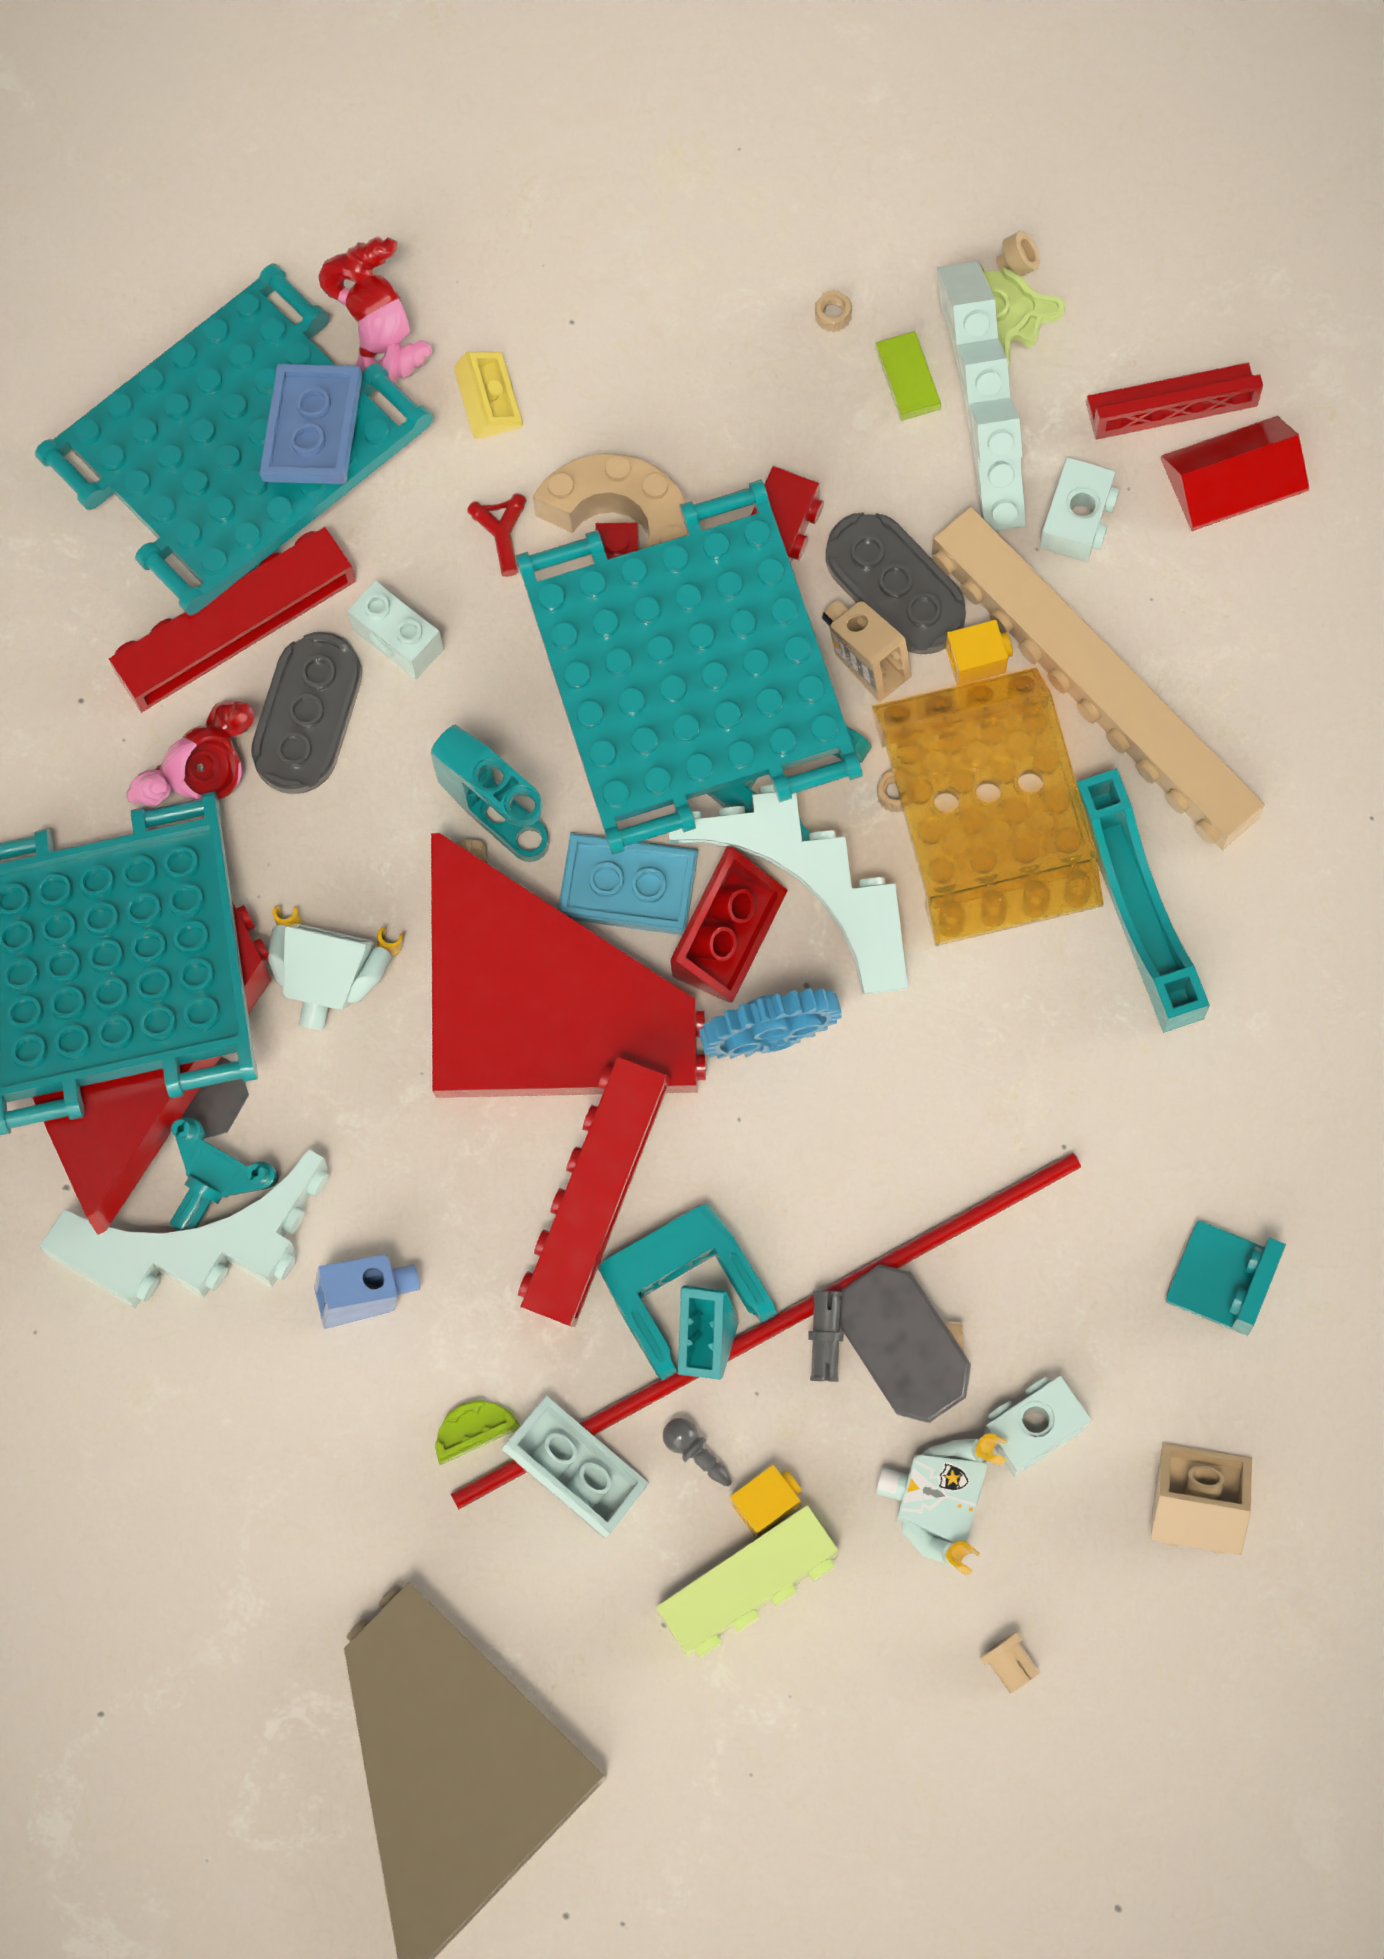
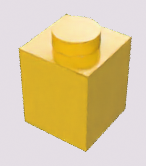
M996 619L947 632L945 649L957 686L1006 673L1008 657L1013 656V650L1008 633H1000Z
M772 1465L731 1495L730 1504L755 1538L758 1539L800 1508L801 1501L797 1495L802 1492V1489L787 1470L780 1474L776 1467Z

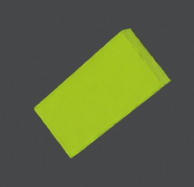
M916 331L876 342V351L901 421L941 410V401Z

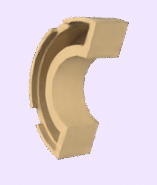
M604 453L573 460L548 476L533 495L535 515L572 534L583 521L597 514L617 513L629 516L643 527L648 536L645 548L688 535L679 504L686 503L679 488L660 469L636 457Z

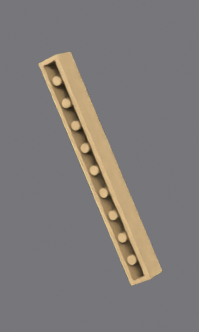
M969 507L933 538L932 560L947 576L952 574L961 583V590L970 602L975 605L980 603L990 613V620L996 619L1001 633L1009 632L1019 643V650L1032 664L1038 662L1048 672L1047 677L1055 689L1062 694L1067 692L1077 702V709L1088 722L1092 724L1097 722L1107 732L1106 738L1111 746L1119 753L1123 754L1126 752L1136 762L1135 767L1147 782L1151 784L1156 782L1166 793L1165 798L1176 812L1180 814L1185 812L1196 823L1195 829L1204 841L1209 844L1215 843L1223 851L1260 819L1265 804L972 507Z

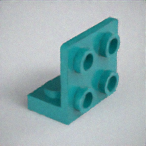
M1198 1221L1166 1296V1302L1248 1336L1254 1327L1286 1244L1269 1237L1263 1247Z

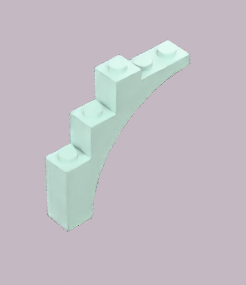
M978 261L937 267L940 305L955 353L969 423L981 517L995 531L1026 526L1020 457H1023L1020 418L1010 397L1008 362L998 339L995 298Z
M773 785L760 787V794L752 795L753 812L745 813L744 806L719 809L718 817L702 818L701 811H694L692 815L696 829L683 833L682 829L669 833L670 844L707 843L724 847L730 846L767 860L800 881L824 905L841 929L856 963L862 995L900 991L908 988L895 883L885 885L884 877L859 880V888H852L846 836L836 838L834 830L810 833V841L802 842L796 793L791 794L792 799L779 803Z
M308 1149L288 1176L260 1200L228 1218L195 1229L168 1233L127 1232L108 1227L105 1232L97 1235L88 1220L64 1209L39 1247L50 1258L135 1309L141 1300L146 1302L156 1290L159 1279L156 1276L159 1272L202 1298L206 1296L210 1289L215 1291L221 1285L227 1274L228 1269L224 1267L227 1262L232 1263L258 1280L273 1287L278 1278L284 1280L288 1276L296 1262V1257L293 1256L296 1250L291 1241L285 1238L287 1232L293 1234L301 1224L305 1215V1211L302 1208L310 1196L317 1197L323 1190L329 1174L326 1173L328 1166L323 1157Z

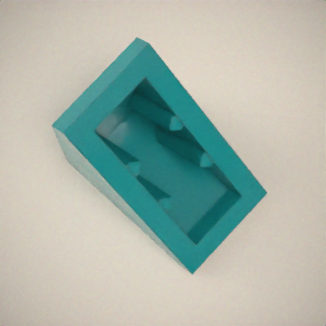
M692 1286L681 1287L678 1374L716 1380L723 1378L738 1327V1320L727 1291Z

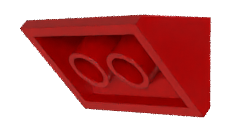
M1279 416L1161 456L1162 464L1191 532L1308 492L1310 488L1299 434Z
M727 846L670 959L672 977L726 1002L733 1003L788 890L736 849Z

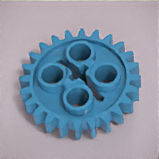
M809 988L800 993L793 990L782 996L777 993L753 999L746 1004L739 1005L740 1008L737 1010L724 1011V1016L711 1018L712 1022L703 1024L704 1028L699 1029V1036L704 1054H708L710 1058L717 1056L718 1059L730 1056V1059H733L742 1054H745V1057H749L755 1052L760 1051L762 1054L780 1051L795 1043H800L802 1038L815 1037V1032L827 1031L828 1026L837 1024V1020L842 1018V1011L837 994L833 993V990L825 991L824 988L812 991V988Z

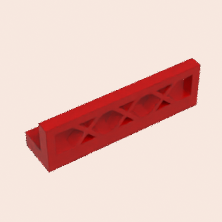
M1248 362L1088 395L1086 406L1095 440L1257 407L1263 382L1260 374L1252 375Z

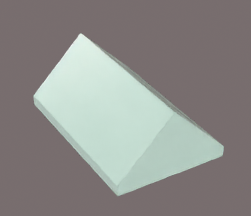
M547 1396L544 1397L501 1448L504 1453L604 1538L611 1534L649 1484Z

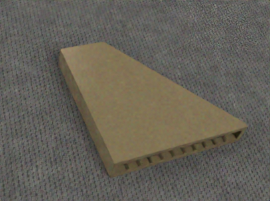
M408 1582L403 1588L399 1585L394 1586L381 1599L379 1605L383 1609L371 1621L363 1618L351 1629L346 1637L350 1642L344 1647L397 1959H435L606 1780V1777Z

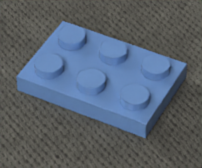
M277 364L260 468L263 482L346 484L362 382V372L359 366Z

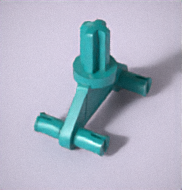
M186 1117L176 1120L172 1124L171 1132L176 1138L186 1170V1176L188 1177L185 1185L189 1187L187 1194L170 1221V1225L177 1231L197 1228L212 1201L219 1204L222 1197L227 1198L233 1195L265 1190L278 1183V1172L271 1164L257 1162L248 1167L204 1140L206 1131L198 1120Z

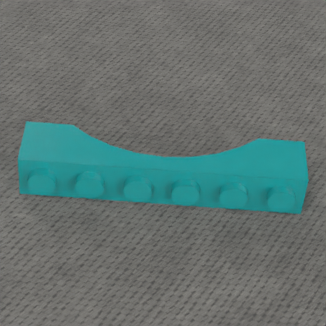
M1116 768L1077 781L1073 794L1074 804L1163 1033L1204 1020L1210 1004L1195 966L1183 948L1158 893L1142 846L1133 808L1118 769Z

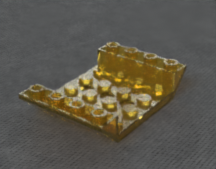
M1037 667L871 706L881 747H886L926 895L925 910L935 946L1103 907L1104 902L1095 846L1051 691ZM1025 774H1034L1041 779L1043 786L1040 790L1029 793L1020 788L1018 784L1019 778ZM983 784H993L1000 790L1001 796L996 801L988 803L978 798L976 790ZM941 794H951L956 797L959 805L952 812H942L936 808L934 804L935 798Z

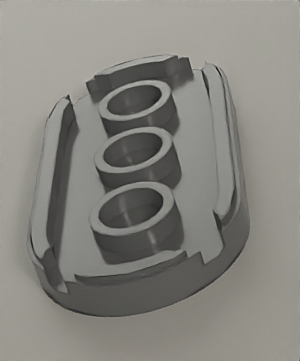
M865 512L851 514L839 521L829 534L825 552L828 571L836 583L855 603L865 602L905 637L908 652L932 654L944 650L947 632L962 629L965 624V600L957 584L943 572L932 558L892 518L875 513V515H864Z
M313 632L304 635V638L289 644L278 659L253 737L251 755L260 778L268 786L279 792L301 794L314 790L330 777L336 766L362 681L361 665L356 653L344 639L337 635L326 632Z

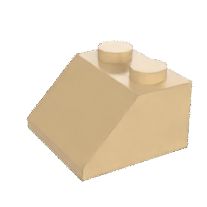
M1163 1443L1152 1511L1151 1540L1161 1541L1173 1546L1184 1545L1208 1549L1214 1553L1241 1555L1251 1513L1252 1458Z

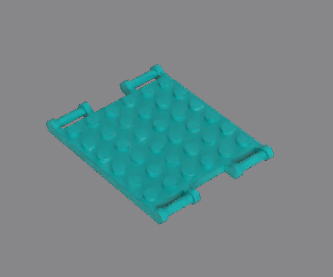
M275 263L266 266L256 281L56 438L41 442L35 450V457L44 466H51L78 494L77 500L87 510L95 509L115 494L158 538L154 543L144 544L137 551L135 560L145 570H151L177 596L179 606L188 615H194L201 611L424 432L433 421V415L424 406H417L388 378V371L380 363H372L362 374L346 484L263 482L260 468L277 364L335 365L310 340V338L326 326L329 320L328 313L319 305L314 306L286 279V273ZM276 291L302 317V320L294 325L266 297ZM378 390L406 418V421L398 426L369 396ZM72 450L100 480L96 483H89L64 456ZM173 554L202 584L199 587L191 588L165 559Z
M762 479L749 483V488L701 503L693 504L692 501L679 504L688 535L607 560L598 530L585 533L586 538L539 553L529 555L527 551L515 555L612 855L624 852L625 846L682 829L683 833L696 829L687 800L765 775L770 776L779 803L792 799L791 794L848 777L851 781L863 777L858 756L852 745ZM749 505H755L758 514L703 531L701 530L699 524L701 520ZM584 556H592L593 565L537 582L534 573L536 571ZM836 753H840L842 761L787 778L783 772L785 769ZM674 805L675 813L618 830L616 824L618 821Z
M216 792L202 794V799L146 811L144 807L131 810L133 834L54 851L50 830L46 828L35 831L34 836L0 843V860L36 853V856L0 863V1135L11 1133L12 1128L67 1116L70 1120L83 1118L85 1110L81 1097V1086L163 1069L166 1089L170 1098L184 1096V1091L222 1082L241 1078L244 1082L258 1079L221 826V809ZM200 816L205 817L204 819L150 830V827L173 823ZM232 1053L238 1054V1061L180 1073V1065ZM58 1091L64 1092V1099L7 1111L8 1102Z

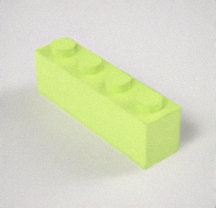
M807 1505L656 1607L657 1613L686 1657L688 1658L697 1653L699 1658H702L722 1644L719 1637L734 1627L737 1632H741L760 1618L757 1611L772 1601L775 1607H778L798 1593L795 1585L809 1576L814 1582L833 1570L836 1565L832 1560L838 1557L839 1550Z

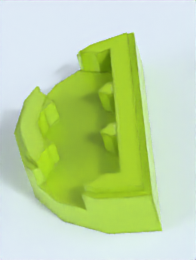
M483 1400L461 1404L446 1415L445 1421L438 1430L437 1441L435 1442L438 1463L441 1466L516 1431L521 1425L509 1410L502 1408L498 1404L484 1402Z

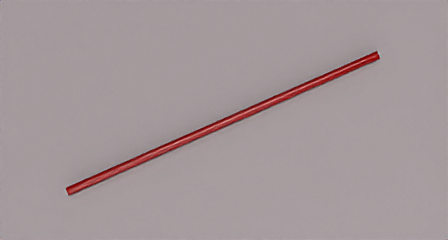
M1073 1152L821 1291L842 1292L844 1288L877 1265L896 1269L1080 1169L1081 1164ZM814 1295L735 1337L728 1362L814 1315ZM677 1369V1373L663 1381L659 1379L579 1424L594 1436L700 1377L680 1375ZM511 1460L450 1495L458 1510L527 1473V1471L514 1460Z

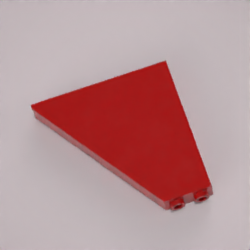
M431 833L432 1091L436 1098L602 1095L604 1090L598 1088L602 1073L607 1064H615L617 1056L670 1077L671 1081L666 1093H698L697 1081L706 1080L705 1054H697V1037H700L699 1029L704 1028L705 1011H696L695 998L441 833Z
M233 903L249 1015L271 982V978L265 968V964L269 963V954L261 938L252 941L248 931L254 929L255 926L245 906L242 905L236 908ZM221 1056L180 1065V1073L213 1067ZM163 1069L81 1086L80 1091L85 1110L83 1118L70 1120L67 1116L43 1122L85 1216L97 1235L108 1229L170 1135L172 1124L182 1117L200 1088L184 1091V1096L170 1098L166 1089ZM58 1091L32 1098L35 1105L64 1099V1092Z

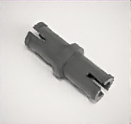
M813 1291V1331H808V1340H813L810 1381L839 1382V1341H843L844 1332H839L840 1298L842 1292Z

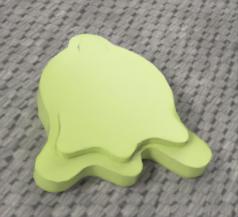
M1002 267L1001 271L990 270L983 271L995 298L998 339L1006 354L1009 367L1010 344L1012 342H1019L1025 347L1034 346L1037 342L1041 325L1060 320L1065 312V303L1057 296H1047L1035 292L1022 277Z

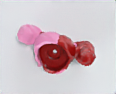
M375 237L369 240L367 244L358 242L354 247L349 248L347 253L338 254L325 260L318 278L322 290L329 297L345 305L351 316L358 322L360 347L358 349L359 355L356 366L360 367L363 374L364 370L372 363H380L388 371V378L395 384L399 377L405 379L413 373L414 368L421 367L424 364L425 357L432 354V348L429 343L423 340H419L415 344L409 342L403 347L400 346V343L410 333L407 315L400 296L387 279L382 275L373 274L375 267L385 264L386 260L397 251V241L389 237L385 240ZM344 280L354 281L355 284L351 289L346 288ZM378 353H385L383 358L378 361L375 360V356Z
M230 700L214 705L205 726H197L187 731L180 740L170 746L162 764L158 765L156 769L140 773L130 783L129 789L126 792L128 801L135 805L155 806L168 797L171 789L180 795L194 800L202 799V794L216 792L218 800L229 796L239 785L242 775L241 761L235 752L230 737L246 732L252 725L255 715L251 706L247 703ZM198 764H202L203 770L201 772L197 770Z

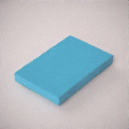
M570 833L558 906L559 911L579 922L683 935L688 924L698 850L638 842L625 846L624 852L612 855L607 838Z

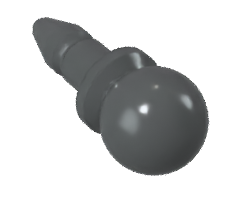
M679 1417L670 1420L665 1425L662 1437L664 1444L670 1451L682 1453V1460L685 1463L690 1458H693L694 1462L703 1471H706L712 1480L726 1487L731 1485L732 1481L725 1467L720 1462H717L716 1458L707 1449L703 1448L707 1439L705 1437H698V1430L692 1421Z

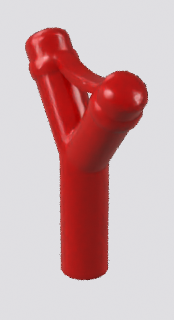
M514 493L510 500L497 505H481L479 502L474 501L467 508V513L472 519L494 536L501 575L504 577L514 576L518 573L511 532L526 503V498L519 493ZM506 508L500 521L489 512Z

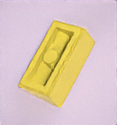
M465 352L455 364L454 372L473 437L485 438L521 428L523 423L502 352Z

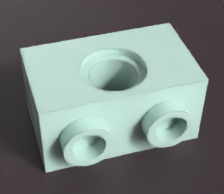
M1067 457L1042 531L1040 548L1085 562L1089 561L1093 548L1101 550L1108 527L1101 524L1105 511L1113 513L1120 488L1113 487L1116 471ZM1084 506L1092 513L1087 516H1079L1072 511V508Z
M376 581L347 611L353 631L415 680L444 650L440 631Z
M1061 1375L1051 1382L1047 1377L1040 1379L1024 1391L1028 1398L1014 1407L1010 1402H1006L987 1416L990 1423L986 1425L984 1434H995L1008 1441L1007 1444L998 1443L994 1448L1000 1456L1006 1458L1005 1464L1014 1477L1089 1428L1092 1421ZM1029 1413H1039L1045 1418L1047 1429L1041 1433H1032L1024 1427L1022 1418Z

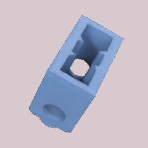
M379 1255L318 1266L314 1290L323 1328L328 1329L394 1311L398 1298L397 1295L420 1290L415 1265L391 1269L388 1255ZM366 1285H374L378 1289H370Z

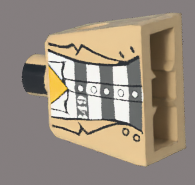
M835 601L825 609L822 619L830 626L835 654L879 702L912 677L905 637L865 602H857L848 609L841 601Z

